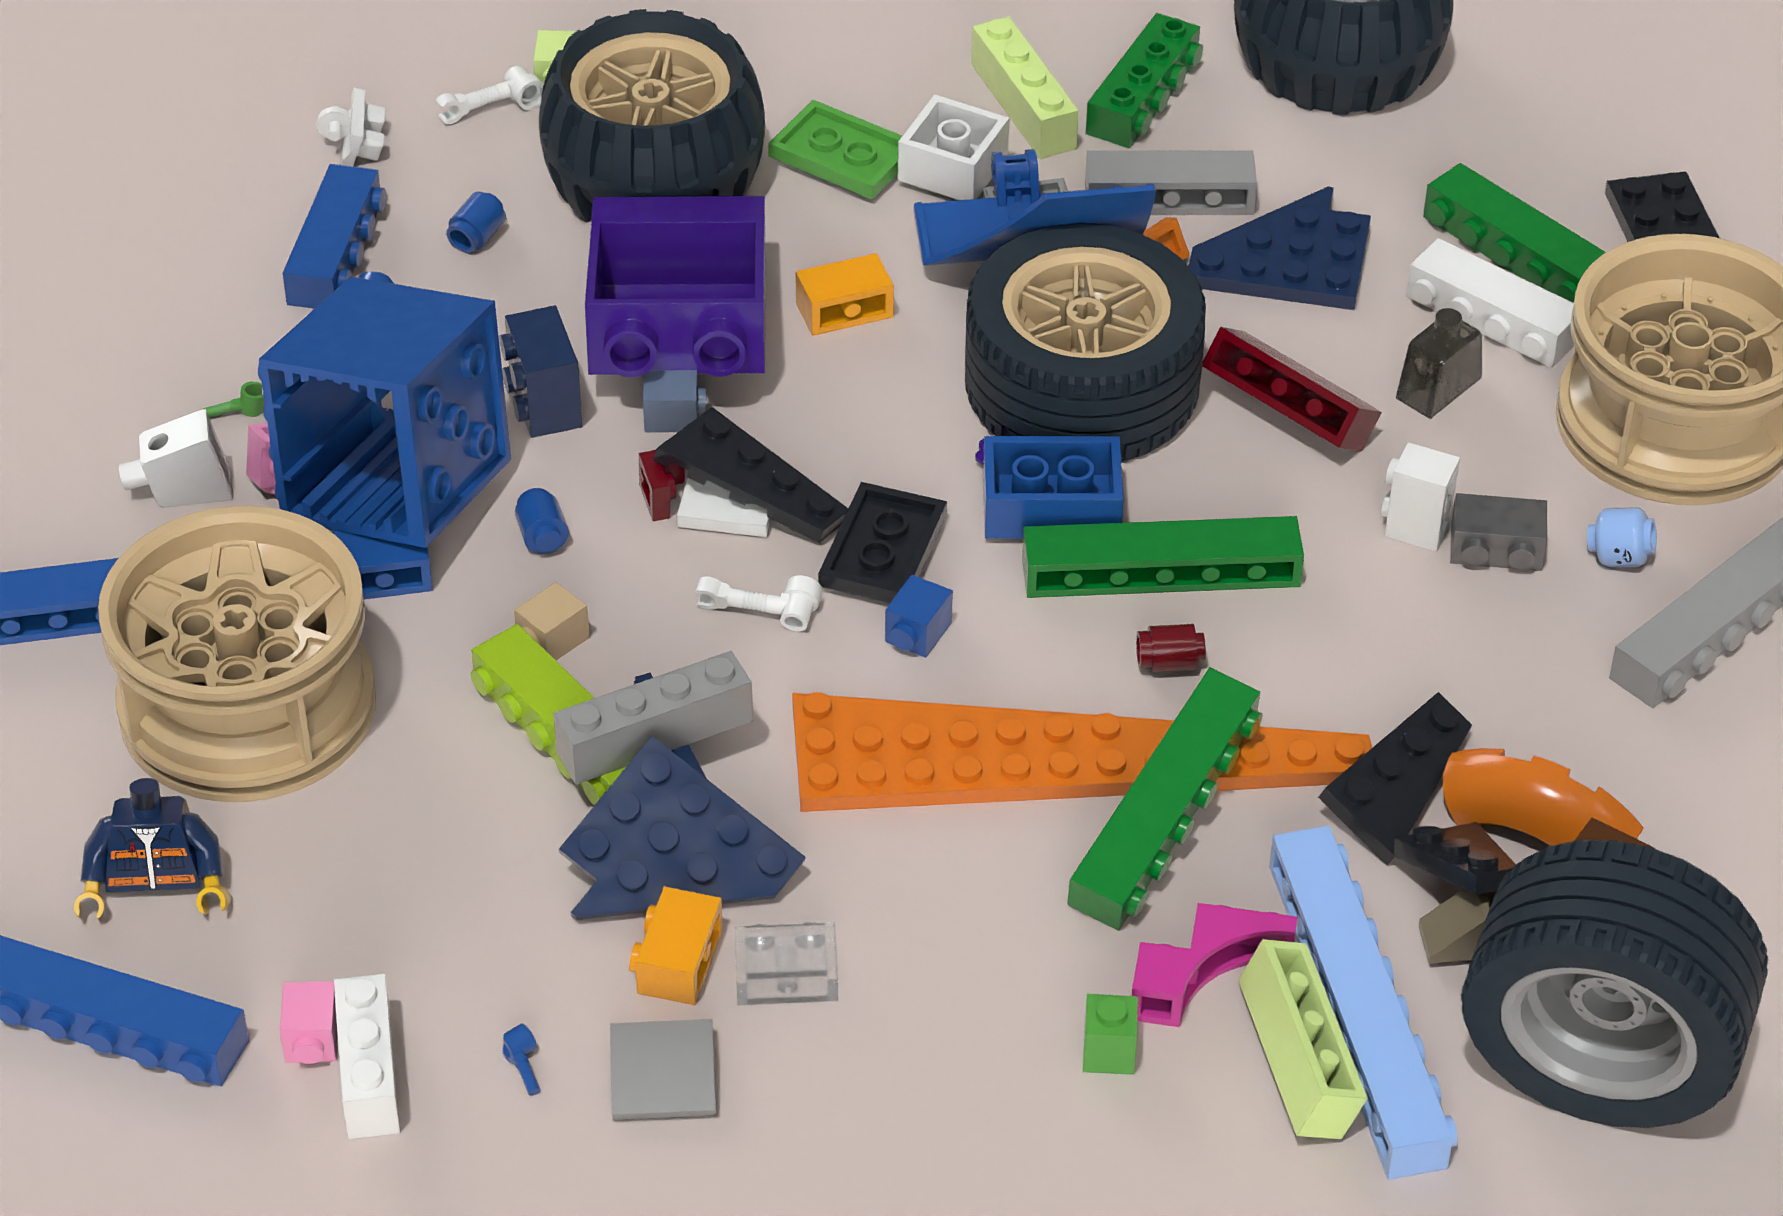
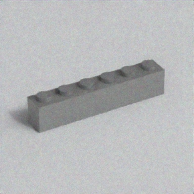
M1783 517L1616 645L1609 679L1653 709L1668 696L1670 698L1677 696L1684 688L1686 682L1697 673H1706L1712 667L1716 658L1725 651L1735 650L1741 644L1745 635L1754 628L1764 627L1771 620L1774 613L1783 606Z

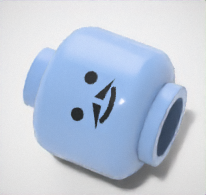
M1638 507L1603 509L1597 517L1596 524L1588 525V549L1590 552H1597L1599 561L1605 567L1642 566L1646 562L1648 555H1654L1656 552L1657 532L1655 520L1648 518L1644 510Z

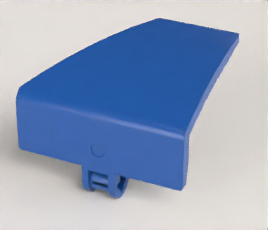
M1027 149L1024 154L1005 156L1002 155V152H992L991 172L995 192L994 198L914 203L913 213L922 265L985 261L999 247L1022 234L1049 226L1075 223L1110 225L1135 231L1143 235L1156 195L1155 185L1146 184V186L1123 188L1113 186V188L1039 194V171L1035 149Z

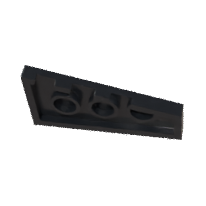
M713 407L709 408L657 447L653 458L654 461L666 467L672 462L688 470L687 477L702 485L710 481L730 491L728 498L744 506L746 503L756 504L766 509L768 518L818 543L841 526L848 511V507Z
M1437 692L1331 782L1318 798L1388 866L1394 859V838L1409 834L1441 780L1450 755L1458 751L1472 724Z

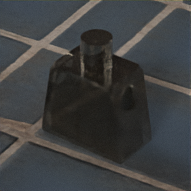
M1452 308L1439 310L1436 313L1435 322L1414 337L1408 345L1396 399L1425 417L1433 418L1482 378V333L1477 328L1463 321L1461 313Z

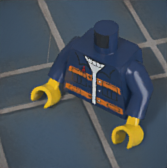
M141 778L133 781L129 786L130 798H119L114 801L112 815L103 817L98 821L84 845L80 881L85 883L84 892L78 896L74 903L76 916L80 917L82 899L91 897L99 904L97 919H99L106 907L105 899L99 893L100 885L105 884L106 892L197 889L201 888V882L204 880L205 889L201 890L196 898L198 910L204 915L209 913L207 896L210 892H214L219 896L221 911L226 910L231 903V896L225 887L219 885V878L223 876L218 836L198 814L189 811L186 799L181 796L161 797L157 780Z

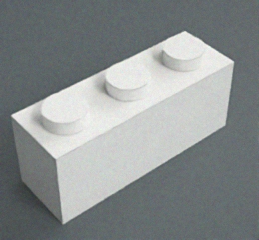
M385 974L334 979L342 1103L348 1140L400 1134L391 1016Z

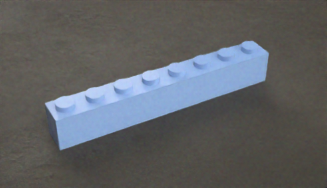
M1330 825L1273 835L1269 868L1287 915L1298 917L1295 934L1297 942L1307 943L1368 1097L1361 1111L1387 1179L1448 1169L1451 1147L1457 1145L1456 1126L1453 1118L1450 1115L1445 1116L1440 1105L1441 1091L1436 1076L1434 1074L1428 1075L1425 1068V1051L1422 1040L1418 1034L1412 1035L1408 1025L1409 1010L1407 1002L1403 995L1396 994L1393 987L1394 975L1391 962L1387 956H1381L1378 949L1376 924L1372 918L1366 919L1364 914L1361 886L1357 880L1351 881L1348 873L1349 862L1345 846L1336 843Z

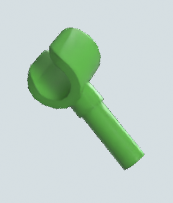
M253 381L246 382L241 387L240 398L206 407L203 410H207L209 418L238 411L249 417L259 416L263 412L265 404L264 395H262V384Z

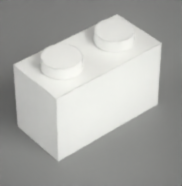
M1408 442L1400 459L1392 458L1385 478V483L1391 485V490H1388L1381 509V516L1387 517L1386 537L1437 552L1451 522L1460 457Z

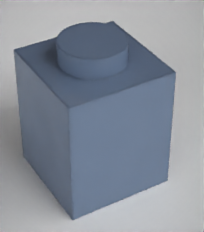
M650 370L644 374V433L679 432L695 420L698 414H703L706 411V388H698L697 370Z

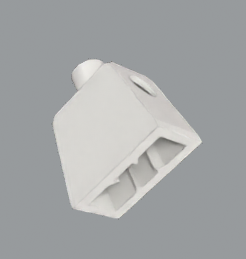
M206 409L142 432L139 436L140 459L119 464V474L124 489L129 490L149 485L157 504L161 507L219 502L232 499L230 467Z

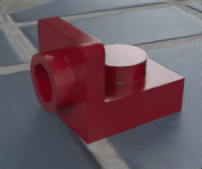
M656 450L639 453V486L653 522L670 519V500L676 499L675 485L682 484L685 481L684 468L672 462L666 467L653 460Z

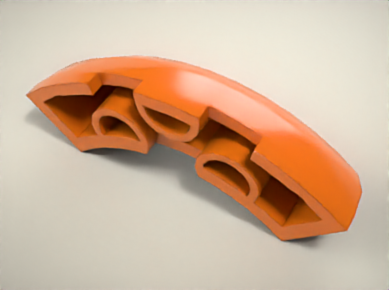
M1467 749L1453 752L1447 761L1443 773V794L1448 811L1456 825L1473 822L1501 825L1525 832L1550 846L1574 841L1592 817L1636 839L1644 828L1628 809L1603 788L1598 786L1594 792L1585 785L1568 777L1571 769L1535 755L1531 761L1506 757L1504 749Z

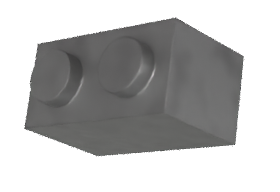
M1456 493L1451 521V564L1542 571L1547 543V500Z

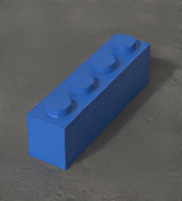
M329 164L282 273L287 305L315 309L350 276L352 277L355 267L361 266L365 241L372 239L375 229V217L377 213L383 212L386 203V190L380 187L378 170Z

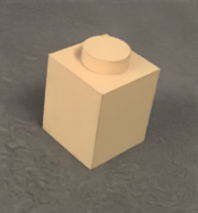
M557 582L514 609L515 624H519L555 660H558L589 638L587 605Z

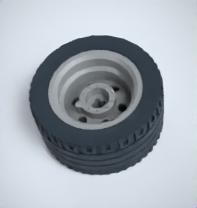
M1577 840L1552 845L1524 858L1500 882L1462 987L1461 1012L1474 1046L1491 1068L1517 1090L1543 1105L1581 1120L1614 1127L1652 1128L1679 1124L1710 1110L1731 1091L1734 1081H1736L1740 1072L1768 975L1767 948L1762 940L1763 937L1757 923L1740 899L1715 877L1684 859L1648 846L1616 840Z

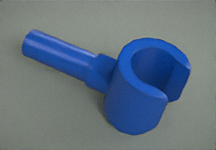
M522 1023L504 1033L503 1055L508 1062L515 1064L528 1095L533 1096L540 1092V1088L526 1055L536 1050L537 1044L532 1032Z

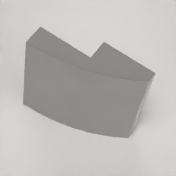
M712 1019L610 1023L612 1120L716 1116Z

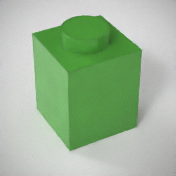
M1087 994L1083 1072L1134 1075L1138 996Z

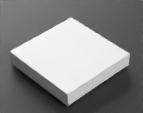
M687 477L677 514V527L767 537L771 519L767 517L766 509L756 504L746 503L744 506L728 498L730 491L710 481L702 485Z

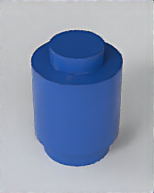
M472 193L449 220V228L446 230L449 242L456 249L464 253H471L475 249H481L505 221L506 215L501 201L490 193Z
M542 488L529 489L519 496L515 507V517L526 547L532 552L540 554L550 553L562 547L568 538L569 531L557 498Z

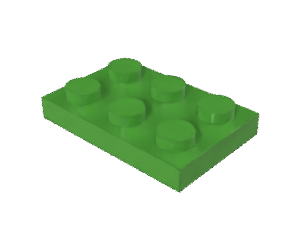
M813 99L768 143V156L873 200L898 174V141L902 138V135Z

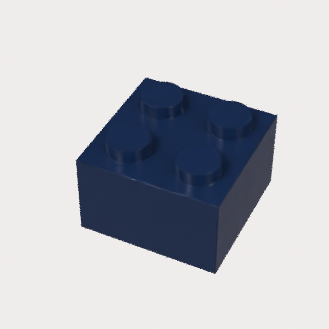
M557 306L504 315L506 334L499 335L503 358L505 361H508L509 366L503 367L502 373L507 393H515V396H513V407L517 421H525L531 438L582 428L578 361Z

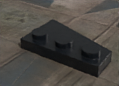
M1477 822L1447 828L1421 826L1413 829V834L1394 838V857L1475 895L1497 891L1504 876L1512 871L1516 865Z

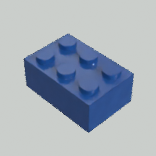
M984 436L983 497L985 538L1023 539V527L1122 523L1124 499L1120 436Z

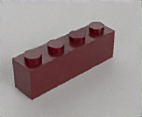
M1220 327L1202 363V367L1338 448L1362 451L1382 413L1242 330Z

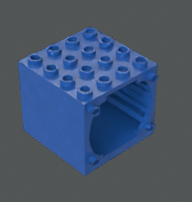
M350 276L258 359V376L262 381L265 402L263 413L268 424L270 438L269 456L273 461L276 481L275 497L279 502V509L309 518L326 529L427 548L511 461L494 300ZM391 391L394 410L389 408L387 411V408H383L381 400Z

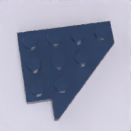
M1327 186L1193 246L1188 267L1197 277L1203 290L1355 310L1371 215L1331 210L1334 187Z
M653 736L650 737L559 848L561 855L595 881L571 911V916L576 920L645 913L651 904L657 905L664 886L722 898V904L774 899L806 859L802 853Z

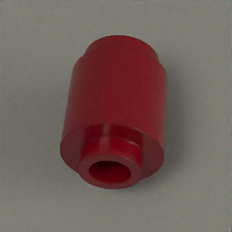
M1194 624L1148 626L1147 631H1137L1136 654L1139 669L1150 668L1151 673L1196 670L1197 662L1205 660L1206 656L1204 633H1196Z

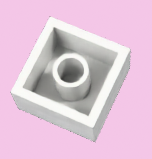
M934 94L898 141V181L956 200L977 199L982 193L983 188L992 179V152H1002L1003 156L1008 155L1009 117Z

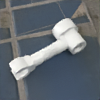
M514 66L505 74V81L494 86L492 85L491 87L465 95L460 93L455 95L444 93L436 99L442 108L452 107L450 110L438 114V116L445 124H454L462 116L467 115L469 110L508 97L512 100L514 99L523 109L534 110L540 107L544 83L536 75L529 74L524 67Z
M802 575L789 578L784 593L781 596L731 588L727 583L705 576L700 577L695 592L700 594L696 604L700 608L714 610L717 608L725 609L731 606L781 615L780 622L786 629L800 632L807 628L811 612L818 608L823 590L816 580Z

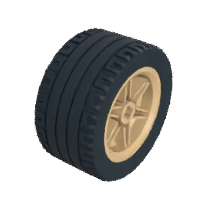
M1075 223L1049 226L1022 234L1002 245L978 268L976 276L972 279L968 289L965 389L973 411L979 416V420L996 436H1120L1121 462L1148 454L1173 438L1187 424V421L1193 414V409L1197 405L1202 375L1206 317L1205 296L1202 292L1201 284L1182 258L1162 243L1138 232L1110 225Z

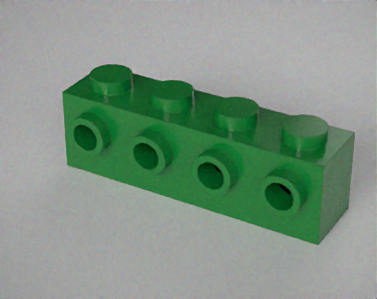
M1156 13L1088 100L1085 134L1128 149L1132 147L1140 135L1144 136L1148 132L1151 121L1156 113L1164 111L1172 92L1175 89L1179 90L1190 68H1195L1199 64L1203 53V45L1199 44L1200 26L1185 22L1179 18Z

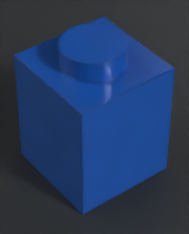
M911 575L885 609V642L901 650L926 658L952 623L953 590Z

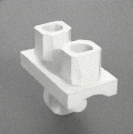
M353 88L350 110L347 111L339 106H332L322 110L317 118V129L321 135L331 141L342 139L341 165L353 167L356 157L378 161L384 144V134L380 132L384 123L385 108L365 103L366 90Z

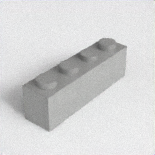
M1253 150L1087 151L1085 189L1113 188V186L1123 188L1154 184L1156 195L1151 215H1254L1257 187Z
M731 650L554 712L557 754L574 783L579 784L626 767L651 736L655 737L672 751L753 722L752 682Z

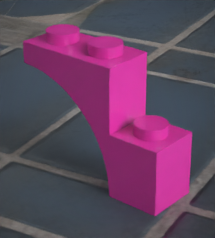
M1198 903L1190 949L1174 947L1169 944L1140 942L1131 995L1138 996L1137 1021L1180 1027L1186 1007L1197 992L1216 977L1230 970L1247 966L1262 939L1295 942L1298 917L1282 915L1276 912H1261L1232 908L1226 905Z

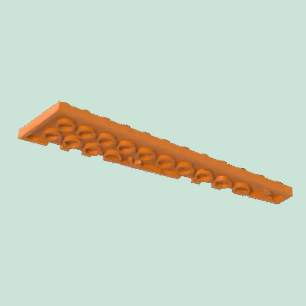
M822 692L810 694L792 693L800 812L1125 796L1174 720L1122 717L1111 713L1094 715L832 696ZM1259 726L1251 739L1244 737L1239 744L1240 754L1236 764L1229 774L1221 772L1216 780V783H1218L1216 791L1329 785L1372 748L1370 735Z

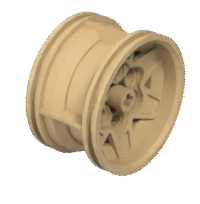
M1664 234L1636 239L1609 250L1594 261L1583 274L1575 292L1571 316V336L1575 346V353L1563 370L1556 403V422L1559 433L1571 454L1590 473L1607 484L1637 497L1668 504L1708 505L1722 503L1751 494L1771 482L1783 469V266L1759 251L1742 244L1695 234Z
M227 506L207 509L181 516L150 531L131 545L109 571L101 589L98 614L106 655L118 675L115 699L120 730L125 746L134 761L153 779L172 790L199 799L221 802L265 800L298 791L319 781L340 767L360 746L368 733L376 706L372 662L369 652L360 638L365 619L362 581L358 565L352 553L335 534L324 526L296 513L269 507Z

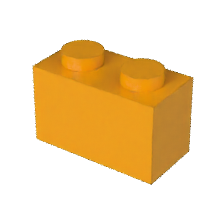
M877 253L795 271L796 305L812 336L894 317V285Z
M663 887L657 905L651 904L648 907L644 921V933L646 935L643 943L636 942L631 952L629 970L636 973L637 994L696 1005L723 931L722 898Z

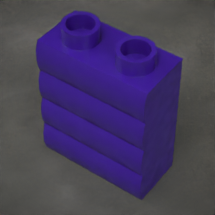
M765 196L593 197L585 294L588 375L638 377L650 370H697V374H708L716 377L731 374L765 373Z

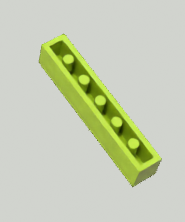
M515 624L471 649L473 670L470 673L471 680L480 694L483 696L489 695L499 705L502 714L509 722H516L527 733L529 740L536 749H544L555 760L560 772L566 778H571L556 751L554 712L586 702L595 697L519 624ZM626 767L579 783V785L584 789L590 802L595 805Z

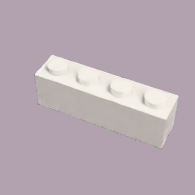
M1439 238L1410 264L1406 297L1550 368H1553L1574 347L1571 336V316L1574 303Z

